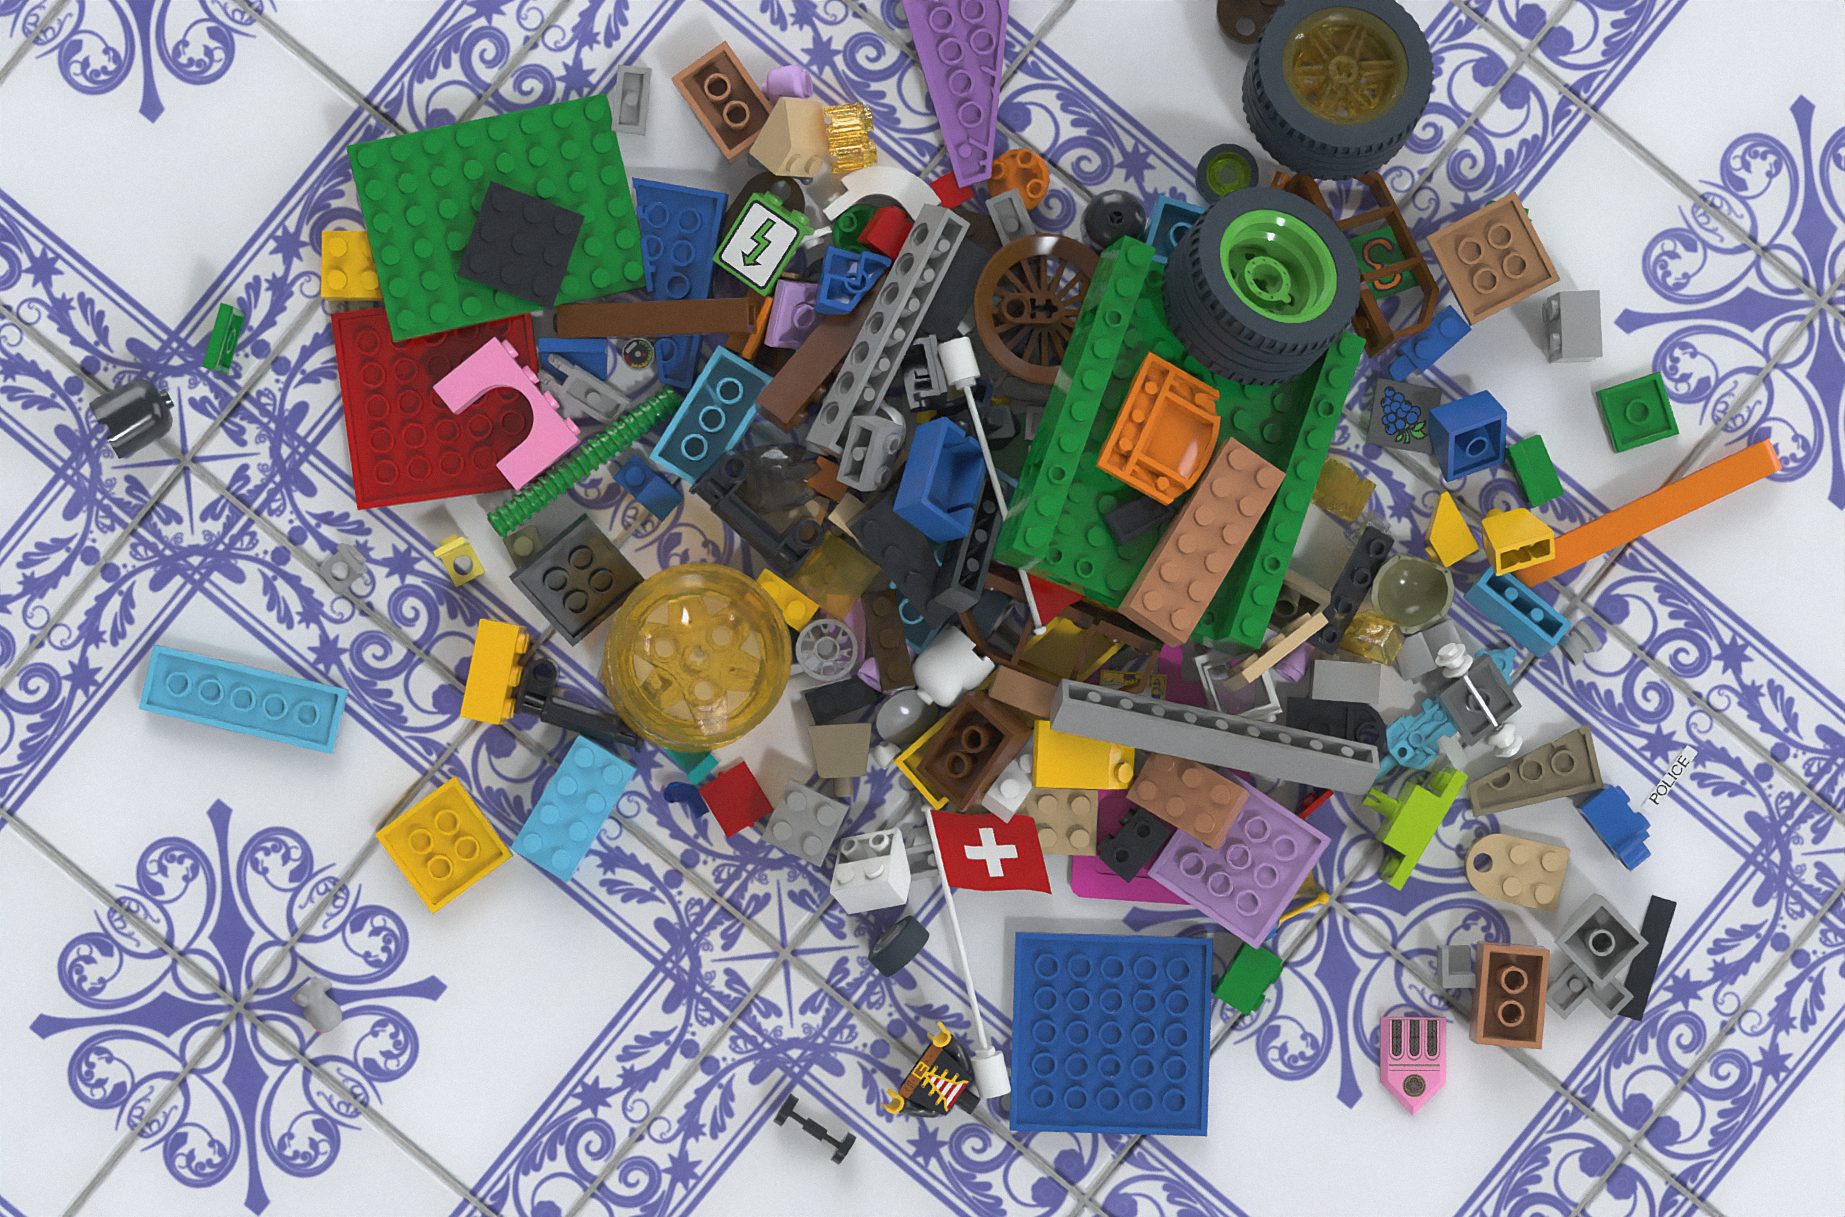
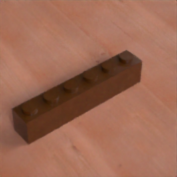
M890 264L849 314H828L756 398L755 407L758 414L786 435L793 427L796 429L801 427L808 417L809 413L807 411L814 402L816 404L821 403L828 394V386L837 378L894 264Z

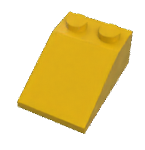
M1035 720L1032 787L1131 789L1134 777L1135 748L1050 730V720Z

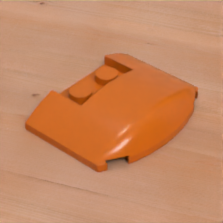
M1148 352L1129 385L1130 389L1110 433L1102 444L1096 467L1166 506L1172 503L1174 498L1193 486L1212 456L1219 434L1221 417L1217 416L1214 400L1218 401L1220 396L1218 390L1155 354Z

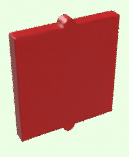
M745 761L725 773L719 772L717 778L698 789L727 838L747 826L753 827L755 821L774 810Z

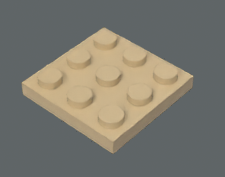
M1320 611L1313 616H1310L1307 612L1296 620L1291 621L1277 632V636L1261 644L1259 650L1252 651L1253 654L1239 661L1226 671L1229 678L1222 682V684L1229 693L1248 685L1325 626L1328 620Z

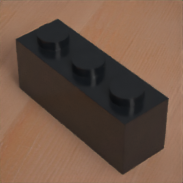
M963 238L918 327L919 331L928 336L936 334V339L941 344L951 340L974 301L975 289L980 274L993 254Z

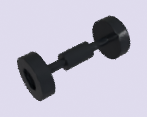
M790 1094L779 1109L773 1122L781 1127L787 1118L791 1117L803 1125L801 1129L819 1141L824 1139L835 1146L836 1150L830 1160L839 1165L848 1154L857 1137L847 1132L841 1142L828 1135L827 1129L809 1117L806 1120L793 1111L799 1099Z

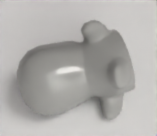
M314 977L300 987L291 996V999L304 1007L303 1014L316 1031L321 1033L330 1032L340 1024L342 1010L335 1001L325 994L332 987V983L324 981L322 978Z

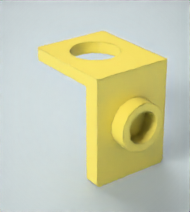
M456 534L440 541V548L433 551L436 558L442 559L456 587L485 573L468 537L458 538ZM460 556H467L472 560L473 568L467 575H460L454 569V562Z

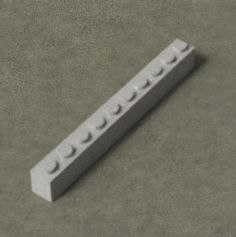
M1063 678L1049 706L1050 730L1366 797L1380 771L1377 746Z

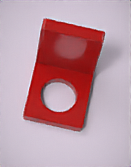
M1323 788L1318 794L1312 791L1300 801L1299 804L1302 808L1295 815L1308 823L1305 819L1329 799L1334 792Z

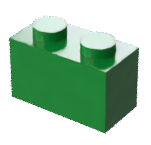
M1243 941L1214 986L1212 993L1246 1016L1251 1011L1257 1012L1265 1000L1266 996L1262 993L1268 983L1274 984L1281 975L1283 967L1280 964L1283 960L1262 946L1257 950Z

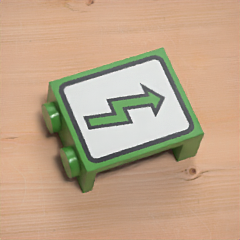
M769 191L765 194H752L712 258L713 261L764 297L775 296L776 281L804 236L814 235L816 229L808 224L810 219L794 209L790 212L782 206L784 201Z

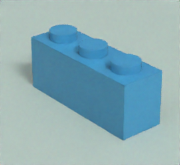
M1491 564L1480 573L1463 596L1539 659L1557 645L1572 624L1510 573L1496 576Z

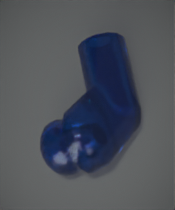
M675 781L669 783L664 788V799L669 803L688 804L695 819L710 812L695 785Z

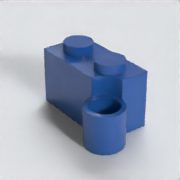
M1605 783L1603 785L1604 788L1596 790L1577 805L1575 809L1612 856L1631 872L1651 856L1649 849L1643 843V841L1650 837L1646 830L1651 825L1641 812H1633L1627 804L1631 801L1629 796L1619 785L1614 788L1613 785Z

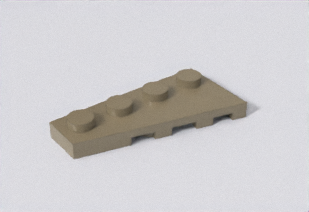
M1586 723L1466 784L1473 817L1604 788L1589 724Z

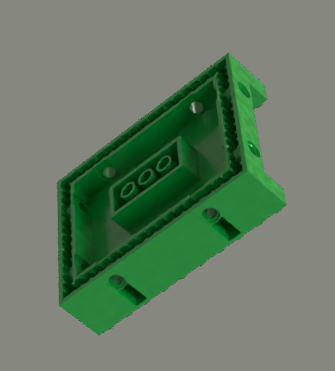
M1125 235L1101 253L991 558L1115 609L1119 608L1173 518H1169L1120 547H1117L1101 518L1144 494L1096 467L1102 444L1107 439L1130 389L1129 385L1148 352H1151L1219 391L1220 399L1218 401L1214 400L1217 416H1221L1216 445L1232 437L1286 474L1188 638L1232 657L1260 649L1366 339L1344 330L1307 370L1285 383H1277L1273 386H1251L1225 379L1201 365L1185 350L1174 335L1165 315L1161 297L1164 265L1152 260L1156 248ZM1190 489L1173 499L1172 505L1176 512Z

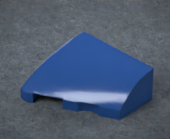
M828 246L824 254L812 311L837 315L849 314L890 266L892 258L864 250L861 254H856Z

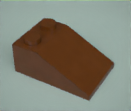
M988 689L967 692L916 768L921 775L961 812L966 811L1017 757L1034 732L1001 701L987 695Z

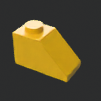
M1448 491L1438 494L1424 539L1428 547L1424 551L1430 561L1447 568L1477 551L1480 547Z

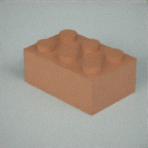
M725 40L671 79L728 163L732 165L749 153L773 111V107Z
M1152 751L1126 798L1213 849L1218 850L1250 793L1195 760Z
M1477 941L1474 972L1476 974V988H1473L1469 1039L1472 1042L1483 1045L1542 1050L1550 958L1549 949L1543 946Z

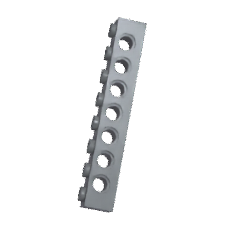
M924 203L806 438V441L824 452L842 458L853 416L875 415L970 226L969 222L950 209Z

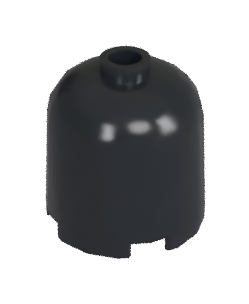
M1116 189L1101 192L1094 197L1081 214L1080 221L1083 242L1099 257L1105 249L1125 235L1141 241L1146 226L1145 211L1139 200L1127 191ZM1113 213H1119L1120 216L1116 217ZM1122 219V222L1117 224V220Z
M145 379L131 381L95 398L94 401L89 403L99 425L106 423L112 435L107 437V440L119 459L125 456L128 457L162 438L172 427L173 418L169 409L175 405L166 389L159 391L152 382Z

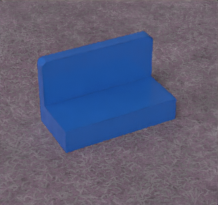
M539 338L538 351L541 353L542 370L549 371L560 380L566 379L568 375L555 368L548 361L550 354L555 353L568 360L573 366L576 364L599 380H607L608 341L606 339Z

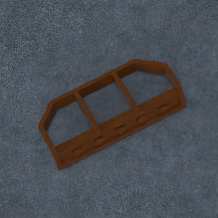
M1372 170L1368 175L1354 178L1370 187L1380 208L1335 221L1319 190L1317 182L1309 176H1302L1296 173L1285 184L1284 190L1286 192L1298 195L1317 206L1334 221L1340 231L1385 218L1388 225L1391 226L1392 232L1406 258L1405 261L1362 274L1361 269L1358 267L1361 283L1360 300L1358 301L1359 306L1355 311L1351 324L1357 336L1366 339L1364 350L1368 358L1380 356L1396 342L1419 335L1428 329L1434 313L1439 288L1381 174ZM1412 270L1424 294L1418 322L1416 325L1392 332L1367 284Z
M991 560L984 588L992 591H1002L1011 595L1015 601L1028 604L1019 571ZM1084 598L1069 605L1056 616L1071 620L1078 628L1089 630L1068 680H1077L1097 631L1103 634L1109 641L1115 643L1123 642L1134 647L1138 653L1151 656L1141 681L1116 689L1133 694L1144 692L1165 642L1126 616ZM970 608L962 613H958L971 641L976 644L974 648L979 656H987L993 662L1056 687L1059 686L1062 678L1067 679L1020 659L1034 626L1031 613L1014 656L986 644Z

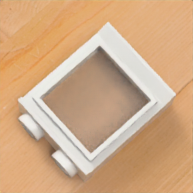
M1215 650L1191 657L1209 710L1266 723L1277 720L1275 714L1283 712L1268 670L1248 685L1232 693H1229L1222 684V682L1229 678L1226 671L1239 661L1251 656L1252 652L1232 657Z

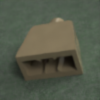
M872 722L809 725V735L819 779L833 778L834 797L854 796L853 777L866 776Z

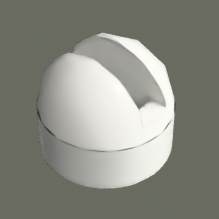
M882 741L874 748V759L885 770L902 754V750L894 743Z

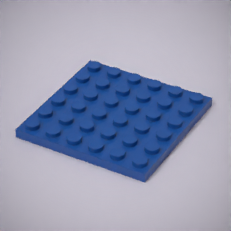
M1015 932L1009 1130L1207 1137L1213 938Z

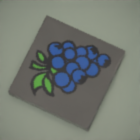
M1377 378L1365 444L1432 454L1433 447L1428 436L1429 410L1440 406L1443 389Z

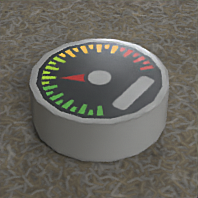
M633 338L624 345L622 359L630 369L643 371L653 364L655 351L647 340Z

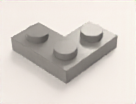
M1572 961L1547 987L1546 1003L1565 1020L1588 998L1608 1019L1612 1020L1634 996L1615 977L1601 990Z

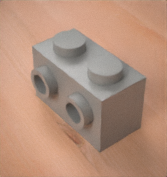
M878 415L853 416L836 480L860 491L886 490L887 484L892 477L895 455L901 444L900 437L903 426Z
M1320 653V660L1311 659L1308 698L1378 704L1381 664H1372L1373 657L1353 656L1352 662L1339 661L1340 654L1331 656L1326 653Z

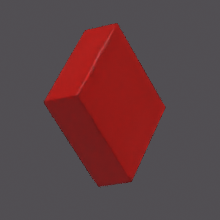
M953 170L930 183L932 190L942 201L941 206L953 210L974 198V194L969 186L959 189Z

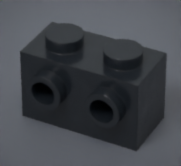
M1140 806L1135 810L1130 807L1119 819L1118 823L1122 826L1114 835L1109 832L1097 846L1100 852L1096 856L1127 883H1130L1171 834L1169 830Z

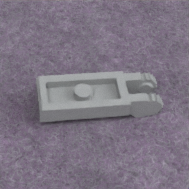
M550 354L548 357L549 363L568 376L562 382L549 371L541 369L536 375L538 379L557 391L558 396L609 428L613 427L612 423L619 421L629 406L631 399L576 364L573 366L568 360L558 354Z

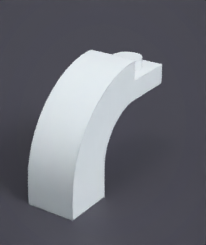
M871 166L854 171L841 179V185L847 192L842 195L838 191L824 203L827 208L823 210V215L832 225L836 222L837 217L849 207L867 199L884 198L900 206L910 220L915 223L924 203L941 206L942 201L922 179L906 170L891 166Z

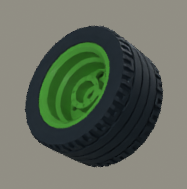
M1247 187L1243 190L1238 189L1234 192H1229L1224 197L1218 198L1199 217L1173 249L1162 273L1161 297L1165 315L1174 335L1185 350L1201 365L1217 375L1251 386H1273L1277 383H1285L1288 380L1294 379L1297 375H1301L1332 345L1351 323L1360 300L1361 283L1357 260L1346 237L1334 221L1317 206L1298 195L1276 188Z

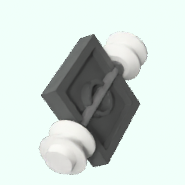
M1449 643L1439 650L1435 662L1438 666H1446L1443 670V675L1446 678L1452 679L1435 691L1434 695L1467 745H1475L1488 734L1486 742L1488 745H1496L1493 750L1495 756H1513L1520 750L1523 737L1519 734L1513 735L1516 730V726L1513 723L1502 722L1519 710L1522 705L1490 655L1483 653L1473 661L1471 656H1463L1466 649L1463 644Z

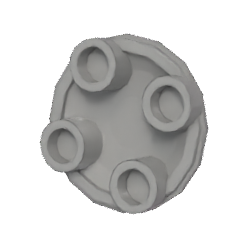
M917 685L914 688L904 689L895 693L885 702H881L875 707L876 727L879 735L886 742L896 745L911 744L916 742L936 723L938 716L937 704L934 701L930 705L926 704L915 693L919 688Z

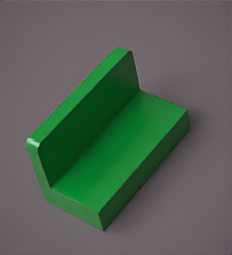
M1540 435L1532 436L1505 448L1506 459L1527 509L1536 508L1564 494L1560 480Z

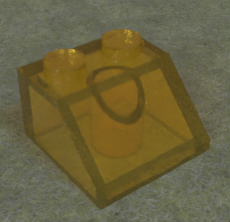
M827 530L820 545L808 556L789 583L832 616L843 622L878 575L881 568L830 530Z

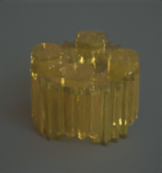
M863 102L823 107L825 118L831 117V124H825L829 154L830 156H836L837 161L830 163L832 173L860 170L871 167L872 163H878L876 144L874 139L868 138V131L874 130L870 106L864 107Z
M1325 458L1310 503L1323 511L1327 509L1341 521L1352 525L1354 520L1358 519L1377 485L1367 478L1364 480L1359 478L1357 473L1333 458Z

